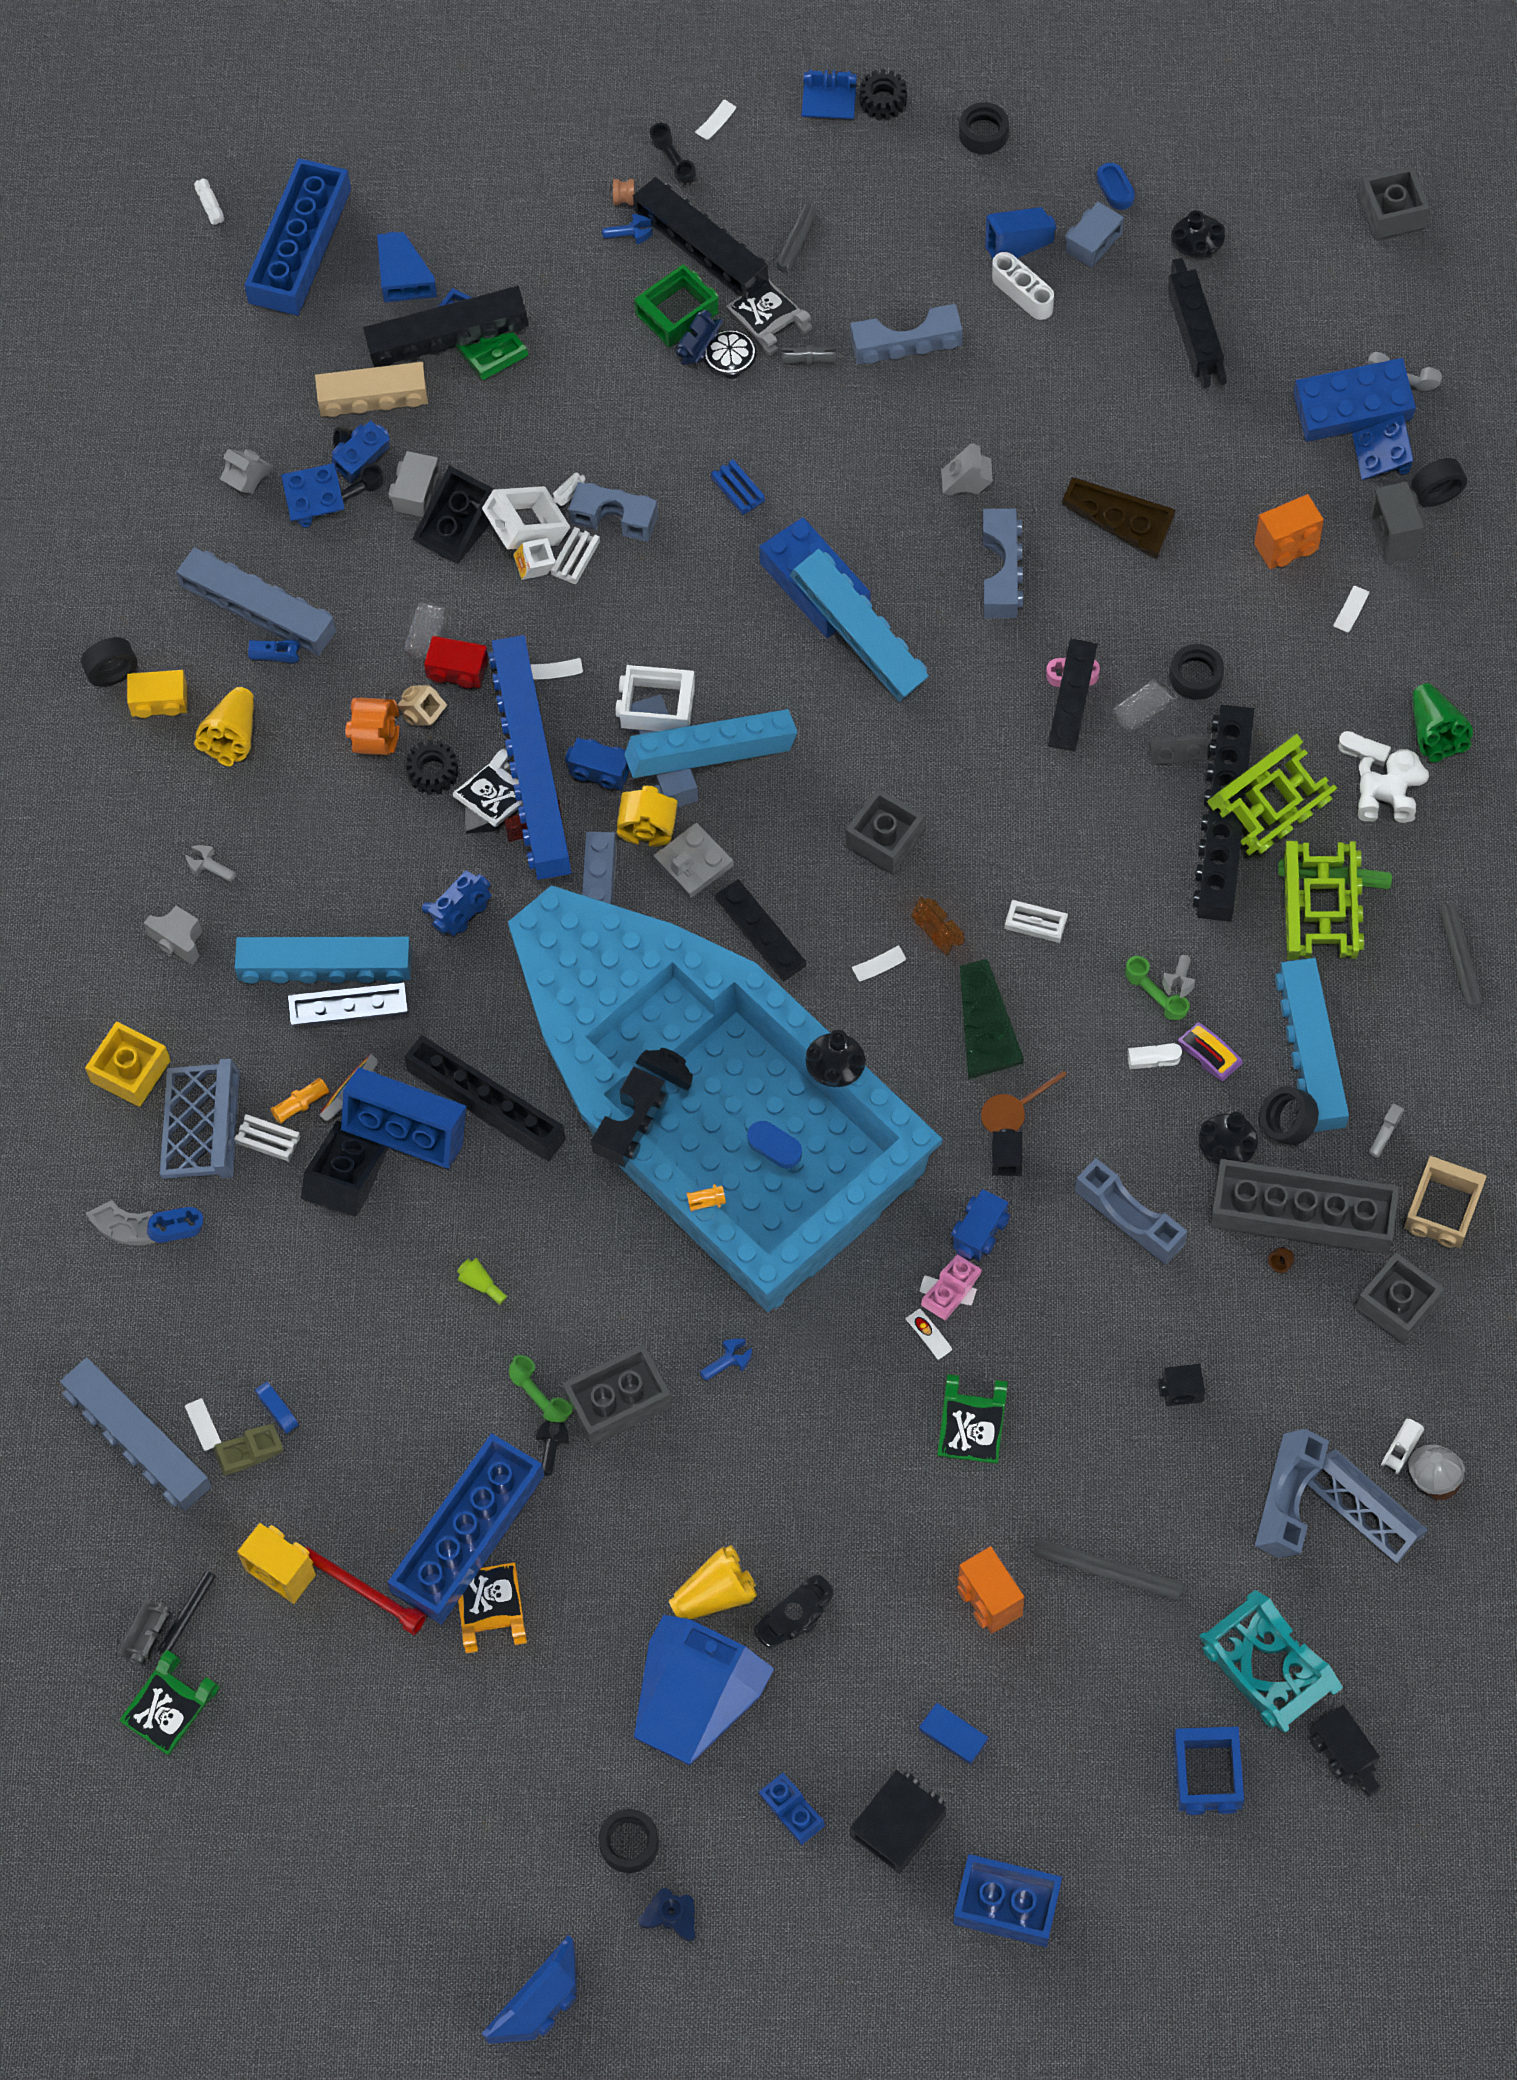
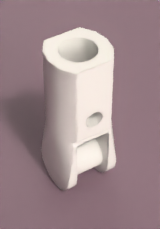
M1350 731L1343 732L1340 735L1338 748L1342 753L1359 757L1360 759L1372 757L1375 760L1373 763L1382 767L1385 766L1391 749L1387 745L1365 739Z
M1175 1043L1128 1048L1129 1068L1131 1070L1177 1065L1181 1060L1182 1049Z
M1406 1419L1387 1451L1381 1466L1385 1467L1387 1465L1396 1470L1395 1474L1398 1475L1422 1435L1424 1427L1412 1419ZM1394 1450L1404 1455L1402 1460L1392 1455Z

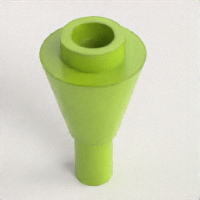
M468 1258L457 1270V1273L460 1274L457 1281L484 1294L486 1293L499 1305L507 1298V1295L494 1285L493 1280L477 1258L473 1261Z

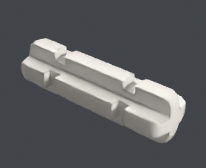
M205 178L197 180L194 183L195 190L200 196L211 224L217 225L224 221V214L221 208H219L212 189H210L208 180Z
M574 473L553 493L554 498L552 501L554 504L565 505L573 497L578 482L584 483L586 480L585 476Z

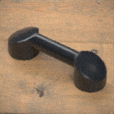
M662 122L654 124L649 132L652 143L656 148L664 150L674 166L677 181L679 183H686L693 180L696 176L695 166L689 160H682L673 147L670 127Z
M375 464L365 465L360 471L361 480L341 490L343 502L364 490H376L382 482L380 467Z

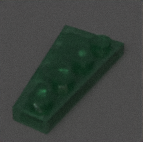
M988 959L960 966L968 1079L1024 1064V1057Z

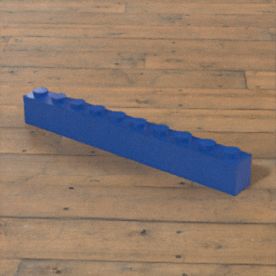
M525 635L492 640L493 652L488 653L491 669H497V674H492L495 691L501 690V695L496 696L499 713L505 712L506 716L501 718L503 734H509L510 739L505 740L508 757H514V761L509 762L512 779L518 778L519 783L514 784L516 801H522L523 806L518 807L521 824H527V829L522 830L525 847L531 846L532 852H527L529 869L536 870L537 880L571 874L569 855Z

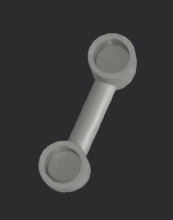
M1373 352L1369 355L1367 365L1389 361L1390 359L1383 353ZM1430 367L1422 369L1419 377L1407 373L1410 386H1414L1420 391L1436 389L1442 380L1441 372Z

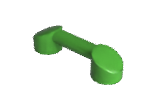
M1133 956L1129 958L1125 967V975L1129 982L1134 985H1140L1164 1008V1016L1167 1019L1180 1020L1186 1017L1190 1008L1189 1001L1185 997L1180 998V995H1173L1169 998L1149 979L1147 974L1150 965L1144 957Z
M524 1355L515 1356L509 1366V1375L512 1382L526 1391L544 1412V1419L557 1423L567 1421L572 1413L571 1405L562 1398H553L549 1401L530 1379L535 1370L534 1362Z

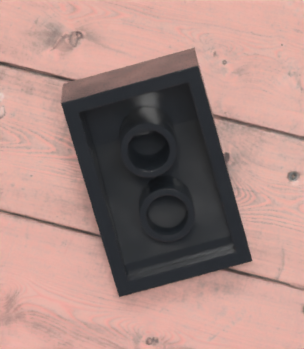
M449 465L412 539L459 564L490 524L482 507L495 489Z
M337 1120L304 1171L301 1199L356 1217L368 1198L389 1147L341 1130L342 1122Z

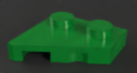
M514 332L501 334L489 339L482 337L480 338L481 343L463 346L456 343L459 353L482 380L529 356L526 346Z

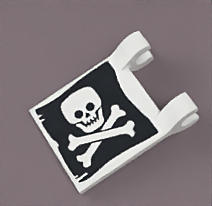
M501 749L486 767L453 792L454 798L495 827L518 810V807L523 806L522 801H516L514 784H519L516 778L512 779V776L506 772L510 767L506 761L512 756L508 757L505 749Z

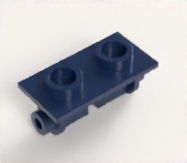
M707 310L697 313L689 326V329L695 333V336L690 332H685L676 346V355L683 359L682 365L698 363L703 359L708 344L719 333V327L723 322L722 319L712 320V315Z

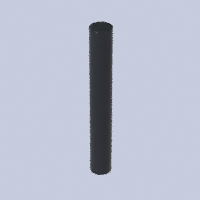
M207 1570L203 1573L159 1646L158 1651L162 1654L166 1650L171 1652L214 1581L216 1576Z

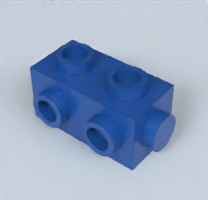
M371 420L365 426L359 425L352 432V438L345 444L343 442L338 444L332 452V463H335L336 470L350 484L360 476V471L365 465L373 464L389 449V433L383 426L379 424L376 426Z
M577 737L574 746L568 748L565 756V762L568 763L570 775L580 781L589 780L599 783L607 789L616 788L623 790L630 773L624 756L626 750L620 747L611 748L601 745L593 739L585 740Z
M984 1189L981 1190L978 1197L972 1196L965 1210L968 1214L963 1221H957L951 1233V1236L954 1237L953 1248L956 1249L960 1256L969 1260L973 1258L980 1262L984 1253L990 1254L996 1243L995 1234L998 1229L1003 1231L1011 1215L1008 1214L1009 1202Z

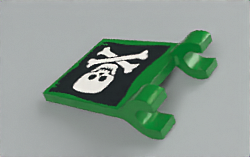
M947 1374L937 1457L998 1464L1007 1381L996 1380L994 1397L984 1398L958 1394L959 1375Z
M166 1650L161 1656L155 1671L119 1721L169 1756L204 1706L218 1693L221 1687L207 1677L201 1682L197 1692L171 1675L180 1664L181 1659Z

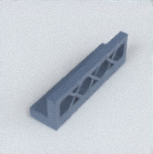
M1337 1449L1325 1455L1322 1469L1307 1484L1395 1563L1400 1562L1413 1544L1421 1540L1428 1531L1426 1527ZM1323 1469L1332 1476L1333 1488H1325L1315 1480ZM1341 1492L1353 1494L1356 1499L1357 1508H1347L1342 1503ZM1373 1512L1378 1516L1380 1528L1371 1529L1366 1525L1364 1513ZM1387 1533H1397L1406 1541L1398 1552L1389 1545Z

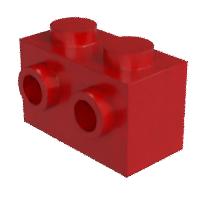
M432 636L424 662L426 678L438 683H456L464 688H481L489 661L487 646Z

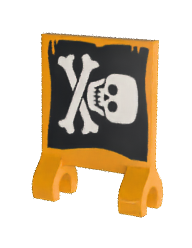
M515 1562L481 1568L458 1600L462 1639L466 1654L478 1652L476 1632L511 1626L514 1644L527 1643Z

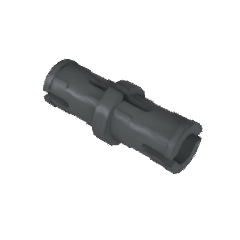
M806 344V347H782V364L806 363L807 366H812V363H836V346L812 347V344Z

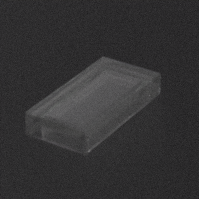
M418 603L403 648L404 654L426 658L432 636H439L446 615L444 607Z
M1154 679L1111 710V715L1128 733H1131L1170 705L1173 698Z

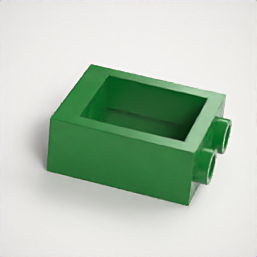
M682 264L634 298L635 315L670 348L682 339L685 332H692L689 326L698 312L707 310L711 313V318L719 313V297L712 287H707L701 281L697 272L694 270L690 271ZM684 287L701 305L673 324L656 306Z

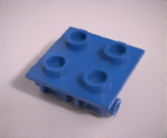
M809 69V72H804L801 117L854 119L857 75L851 74V71L838 72L836 74V70H833V74H828V70H825V74H822V71H812V69Z
M1404 415L1352 433L1362 480L1393 469L1399 471L1400 474L1410 472L1414 459Z
M335 463L281 474L290 520H297L301 527H309L313 516L345 510Z

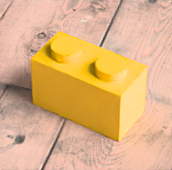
M173 670L127 674V704L131 716L147 718L151 715L165 714L175 716L179 713H187V681L184 671Z

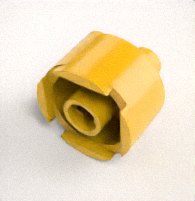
M643 786L642 790L623 792L617 819L618 836L627 842L639 845L640 840L649 841V846L652 847L670 843L674 831L678 801L658 793L659 790L653 786Z

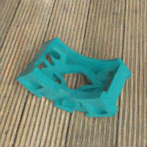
M1254 1590L1246 1597V1602L1207 1633L1203 1632L1199 1635L1205 1645L1202 1647V1651L1211 1662H1217L1234 1685L1260 1712L1262 1720L1269 1728L1272 1729L1276 1726L1283 1733H1286L1289 1730L1288 1725L1328 1692L1335 1695L1343 1687L1327 1662L1316 1655L1305 1643L1299 1647V1642L1297 1640L1294 1641L1289 1636L1293 1630L1281 1616L1271 1599ZM1255 1611L1256 1613L1246 1629L1240 1622ZM1234 1628L1244 1640L1242 1643L1236 1637H1229L1228 1642L1232 1643L1235 1649L1228 1652L1223 1649L1218 1640ZM1271 1634L1274 1637V1642L1270 1645L1264 1644L1256 1638L1257 1635L1264 1641V1635ZM1253 1647L1267 1654H1275L1283 1650L1287 1652L1288 1655L1283 1663V1678L1285 1682H1268L1253 1678L1251 1666ZM1241 1661V1672L1234 1663ZM1292 1666H1299L1302 1668V1671L1300 1673L1294 1672V1677L1296 1678V1680L1292 1679L1289 1672V1669ZM1259 1692L1268 1693V1694H1267V1696H1266V1698H1265V1697L1262 1696ZM1287 1692H1292L1295 1695V1698L1292 1699L1289 1703H1287ZM1276 1700H1282L1285 1706L1278 1710L1273 1703Z

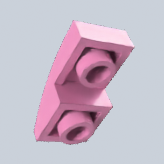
M957 1254L941 1271L937 1283L922 1298L921 1306L946 1321L970 1291L980 1276L982 1269Z

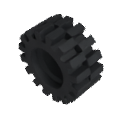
M881 69V74H878L875 70L872 71V77L867 74L865 80L861 81L860 106L863 107L865 114L869 111V117L873 118L874 115H877V120H881V117L885 116L886 120H890V115L896 118L898 111L900 113L904 111V106L906 107L907 86L905 80H901L900 74L894 76V71L892 70L889 71V74H885V69ZM878 91H888L893 96L887 99H879L873 94Z
M427 740L428 745L424 746L422 741L418 743L419 749L413 747L411 749L412 755L409 753L407 755L406 769L411 785L414 788L417 787L421 793L426 789L427 795H432V790H436L437 795L441 794V788L443 787L448 791L450 789L449 783L454 785L456 782L455 777H458V764L455 752L450 749L448 744H445L443 747L442 741L437 740L436 745H433V740ZM436 760L443 764L442 770L436 774H425L421 770L422 765L428 761Z

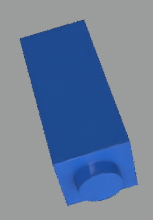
M1043 207L989 214L986 216L985 248L992 259L1001 252H1008L1019 258L1054 242V233L1057 229L1055 220L1051 215L1048 216Z
M388 232L386 234H377L384 303L437 297L435 278L405 233Z

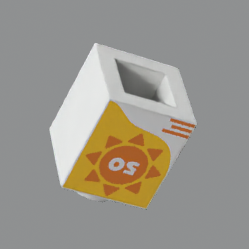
M548 538L523 542L513 554L521 580L547 575L556 564Z

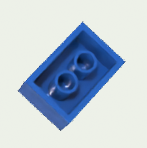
M968 1854L954 1913L953 1925L1047 1947L1062 1877Z

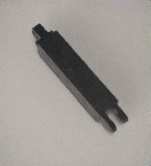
M1183 258L1174 259L1171 266L1172 274L1169 275V298L1194 377L1200 378L1203 389L1210 387L1211 380L1209 375L1216 374L1219 384L1224 385L1227 383L1223 366L1224 355L1196 269L1187 271Z

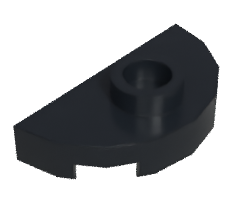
M667 1048L645 1050L638 1057L636 1064L687 1092L691 1087L693 1075L685 1065L686 1060L675 1051Z

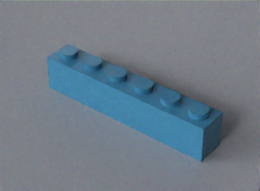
M818 548L793 569L790 577L900 703L929 677L926 673V666L920 659L912 657L908 652L909 647L900 637L896 638L889 630L891 627L886 619L882 616L878 617L871 609V602L864 595H859L855 591L852 580L846 574H841L836 569L833 558L827 552L823 553Z
M789 709L631 736L624 756L632 777L638 778L787 752L791 750L798 732Z
M237 937L235 972L238 981L253 984L259 981H272L274 983H286L287 981H301L303 983H314L316 981H330L332 983L359 981L361 983H371L374 980L400 983L403 980H411L412 947L409 937Z
M1316 958L1281 962L1279 973L1275 974L1277 991H1282L1283 1000L1280 1001L1282 1016L1288 1018L1289 1026H1286V1037L1288 1043H1293L1294 1052L1291 1053L1292 1066L1294 1070L1298 1069L1300 1076L1297 1079V1089L1312 1095L1317 1103L1319 1116L1314 1132L1346 1128L1349 1113Z

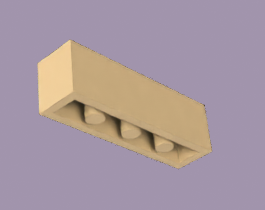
M423 362L315 375L317 400L321 417H335L348 413L361 414L366 411L391 410L398 407H417L428 404Z

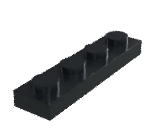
M1070 638L1048 742L1049 747L1076 751L1097 643Z
M739 879L715 894L717 902L783 982L806 967V960Z

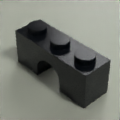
M634 1066L619 1090L621 1104L633 1109V1115L623 1121H616L605 1116L591 1139L592 1152L624 1168L629 1159L634 1160L641 1146L639 1141L643 1134L648 1135L654 1125L655 1119L653 1117L656 1111L664 1108L669 1096L664 1080Z

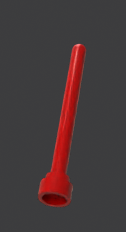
M305 1547L309 1551V1558L313 1561L312 1565L398 1618L399 1623L402 1624V1629L412 1635H416L423 1627L427 1614L417 1608H404L309 1547Z

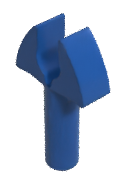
M632 214L633 221L629 225L603 228L602 236L606 239L630 235L636 238V244H640L653 235L652 228L639 229L641 227H651V219Z
M738 1338L724 1341L725 1355L700 1371L702 1379L707 1381L730 1365L738 1366L742 1372L751 1360L752 1348L743 1355H734L737 1349L746 1345V1339Z

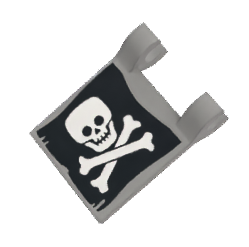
M770 280L747 300L741 296L726 306V310L757 339L765 353L769 356L778 351V347L774 345L777 342V338L773 334L794 321L797 328L803 334L812 329V325L808 322L811 320L810 314L805 310H800Z

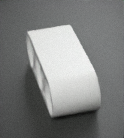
M998 253L993 258L992 280L995 285L1033 318L1038 320L1049 318L1052 315L1054 292L1051 287L1011 253Z

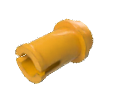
M713 1184V1188L691 1193L687 1192L691 1212L716 1205L718 1208H721V1204L726 1203L723 1186L716 1187V1184Z

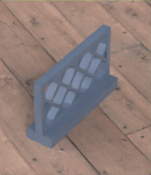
M220 1059L219 1064L167 1068L160 1176L162 1179L220 1175L221 1178H233L234 1138L237 1125L240 1070L232 1059ZM217 1073L216 1081L208 1089L200 1083L207 1074ZM188 1076L191 1081L179 1092L174 1087L175 1077ZM198 1085L204 1093L192 1104L185 1096ZM210 1097L215 1101V1107L205 1116L198 1108ZM183 1100L190 1107L177 1118L173 1115V1107ZM196 1112L203 1119L190 1131L183 1123ZM209 1124L213 1128V1135L203 1143L196 1135ZM181 1126L188 1134L175 1145L171 1141V1134ZM194 1138L201 1146L188 1157L181 1150ZM207 1151L211 1155V1166L198 1167L194 1162ZM177 1153L186 1160L178 1169H169V1161Z

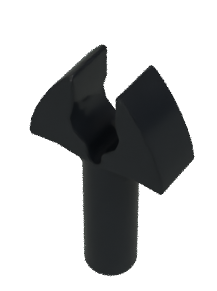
M546 1420L536 1432V1440H543L545 1443L542 1460L545 1476H550L553 1473L557 1446L561 1443L569 1444L568 1432L563 1422H560L559 1432L553 1438L549 1434L551 1421Z

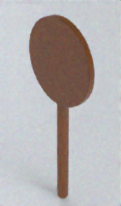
M1065 1071L1060 1072L1020 1101L1008 1094H998L989 1098L981 1110V1120L984 1127L992 1134L993 1131L1001 1129H1013L1017 1132L1025 1120L1023 1105L1064 1078L1067 1073Z

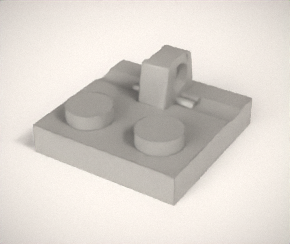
M697 822L653 855L654 862L690 899L734 866L733 859Z

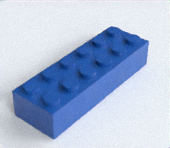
M300 158L297 159L244 284L249 304L299 316L350 194L351 184L348 170Z
M491 1433L387 1583L391 1594L413 1608L421 1610L429 1618L442 1625L544 1478L542 1463Z

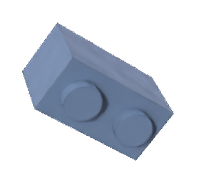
M1097 202L1092 209H1087L1084 212L1080 223L1076 227H1071L1065 237L1067 241L1066 253L1088 267L1093 268L1123 233L1124 217Z

